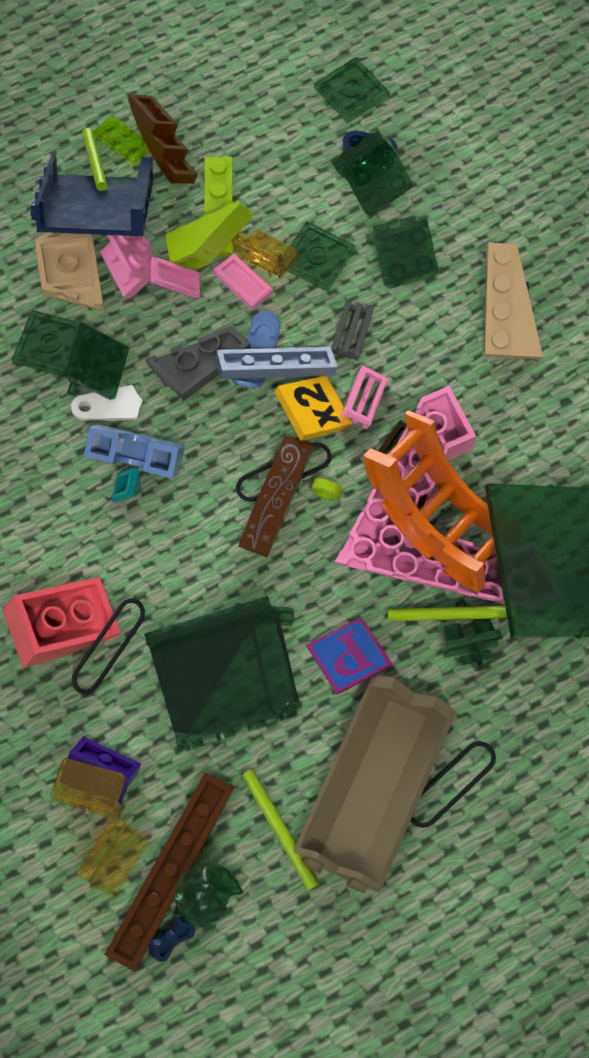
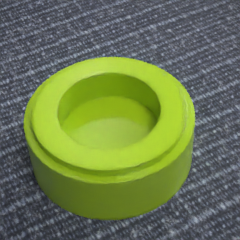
M315 478L311 491L318 497L330 501H338L343 488L332 481Z

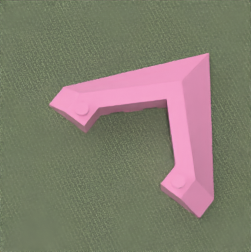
M450 386L422 397L415 413L435 421L437 436L448 461L472 451L476 435ZM407 427L405 428L399 442L409 433ZM414 446L398 461L401 478L420 461ZM426 472L408 490L411 499L419 510L434 495L437 485L431 479L428 472ZM378 487L373 489L364 510L360 513L347 542L335 560V564L506 605H515V607L531 611L562 597L533 541L505 554L494 551L484 563L485 586L479 593L467 588L445 574L446 567L434 557H431L429 560L426 559L404 537L382 507L381 503L384 501V498ZM460 538L454 544V546L471 557L480 549V547L474 546V543Z

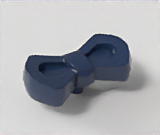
M179 916L176 918L171 930L167 928L163 931V937L151 940L149 952L152 958L159 962L167 961L174 947L180 942L194 937L196 928L193 921L188 917Z

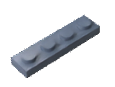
M331 347L216 350L215 356L220 379L335 376L337 371V364Z

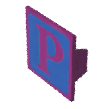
M362 617L306 645L337 695L393 666V663Z

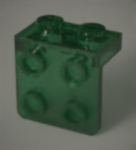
M379 130L365 136L362 142L352 149L344 151L338 159L332 162L336 171L349 182L363 211L369 216H372L413 187V181L392 143Z
M413 215L399 219L400 225L390 227L389 222L372 226L373 232L365 234L368 245L375 244L385 287L394 288L434 277L439 273L427 219L416 220V216Z

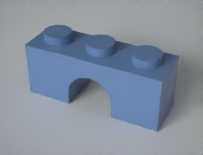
M97 424L89 427L83 457L111 464L125 463L143 468L144 472L174 478L179 475L185 445Z

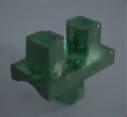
M490 619L472 620L471 627L474 635L464 637L460 623L446 625L443 629L444 645L441 649L443 658L469 653L468 655L460 656L459 661L461 666L471 664L475 672L483 670L484 660L492 659L490 650L481 652L480 650L497 647L498 640L503 638L500 629L494 630Z

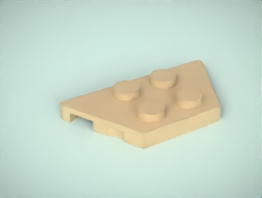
M45 233L35 239L43 295L97 310H104L93 235Z

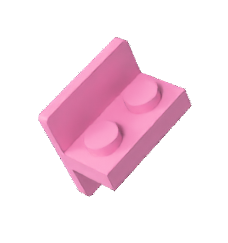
M107 235L110 242L100 253L123 297L131 298L150 281V258L154 256L150 249L151 244L144 236Z

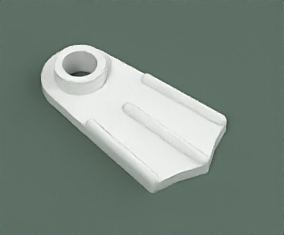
M133 385L79 395L72 401L71 411L77 419L82 421L137 420L142 399L137 394ZM82 406H89L90 410L83 412L80 408Z

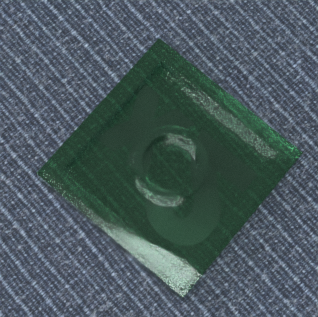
M357 57L314 83V89L347 124L389 98L390 91Z
M306 221L279 262V268L329 292L354 253L356 245Z
M31 310L13 354L12 362L17 365L69 378L87 332V324Z

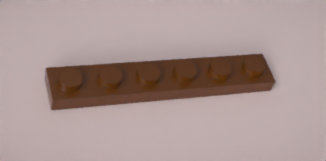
M204 773L104 955L136 972L149 948L150 941L154 939L234 791L233 787Z

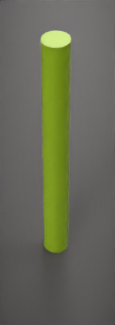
M515 605L389 609L388 618L389 621L516 618Z
M254 770L246 771L241 775L306 889L308 891L319 885V882L312 870L303 865L304 859L293 852L296 843Z

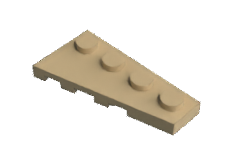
M488 242L486 249L484 357L541 360L543 358L518 246L517 244Z

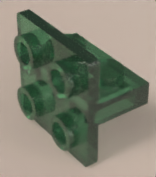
M83 322L77 324L62 373L70 382L67 393L77 397L93 391L108 400L115 399L129 348Z

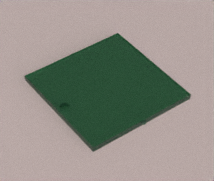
M488 483L485 485L510 637H575L576 639L589 637V488L563 487L552 484L540 486Z

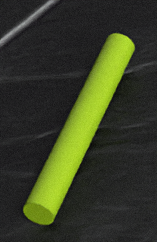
M85 128L82 131V136L97 190L104 191L108 185L93 131L90 128Z

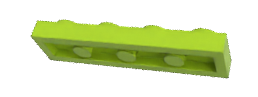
M205 157L204 215L210 214L233 202L232 157ZM233 239L216 258H228L233 254Z

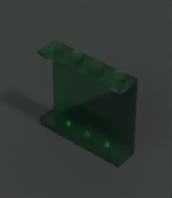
M268 596L144 633L171 720L177 747H185L186 752L204 747V741L216 737L217 742L236 737L235 731L248 728L249 732L267 727L266 721L279 718L280 722L292 720L298 717L297 712L303 709L272 615V607Z

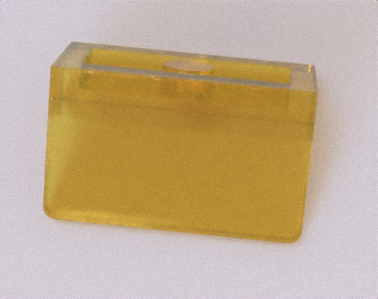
M258 229L254 230L250 236L239 232L231 240L237 256L279 279L300 256L297 249Z
M65 758L62 760L50 797L57 803L120 820L123 807L118 800L126 777L122 773Z
M113 815L77 873V876L111 898H115L149 843V840L127 827L124 821Z

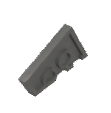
M230 326L199 338L198 342L185 348L178 346L170 349L171 353L159 358H156L154 355L145 360L151 370L184 401L219 375L215 360L216 350L251 349V345L239 332Z

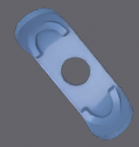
M263 310L257 312L252 319L247 339L251 349L276 348L280 333L278 317L270 311ZM265 378L232 379V382L237 386L241 385L244 389L251 387L254 390L256 387L259 388L263 385Z

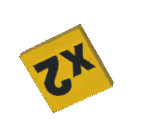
M327 376L280 385L274 391L300 441L347 430L353 424L350 417L346 419L341 417L344 406Z

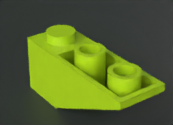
M238 200L228 203L223 208L210 214H205L191 223L177 227L175 230L165 234L169 261L194 271L209 265L252 219L253 212Z

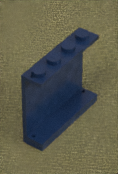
M51 153L49 163L44 164V176H40L39 189L35 191V203H31V220L36 221L37 232L143 236L153 188V157H141L137 178L105 176L108 187L104 191H99L96 188L93 176L58 174L56 153Z

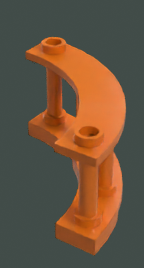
M408 410L405 413V419L409 433L388 454H383L370 448L363 455L370 483L373 489L378 487L384 498V501L381 503L382 507L404 537L426 559L429 560L431 557H434L445 566L444 573L479 593L485 586L484 563L502 542L514 548L520 546L519 523L490 507L462 481L443 452L437 436L435 421ZM414 446L420 461L401 478L398 461ZM428 472L439 490L419 510L411 499L408 490ZM448 498L464 515L443 537L428 522V519ZM474 522L492 536L471 557L454 546V544Z

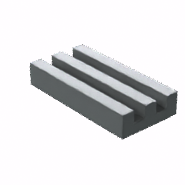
M346 300L331 347L334 355L359 361L374 307L368 306V308H364L363 304L357 303V305H353L352 301ZM349 312H354L344 348L339 349ZM360 314L366 315L355 352H351L349 349Z

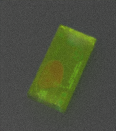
M112 114L93 131L96 139L134 167L141 161V157H145L150 153L143 137Z

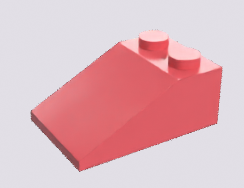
M100 577L14 595L2 610L23 668L47 663L92 646L114 614ZM116 620L100 642L121 634Z

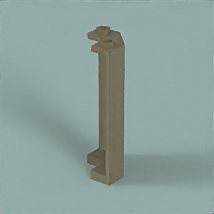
M381 675L371 677L293 850L295 854L304 859L303 865L319 873L323 869L347 880L346 885L358 892L365 893L366 889H370L380 893L456 714L454 709L437 696L414 693L397 678Z

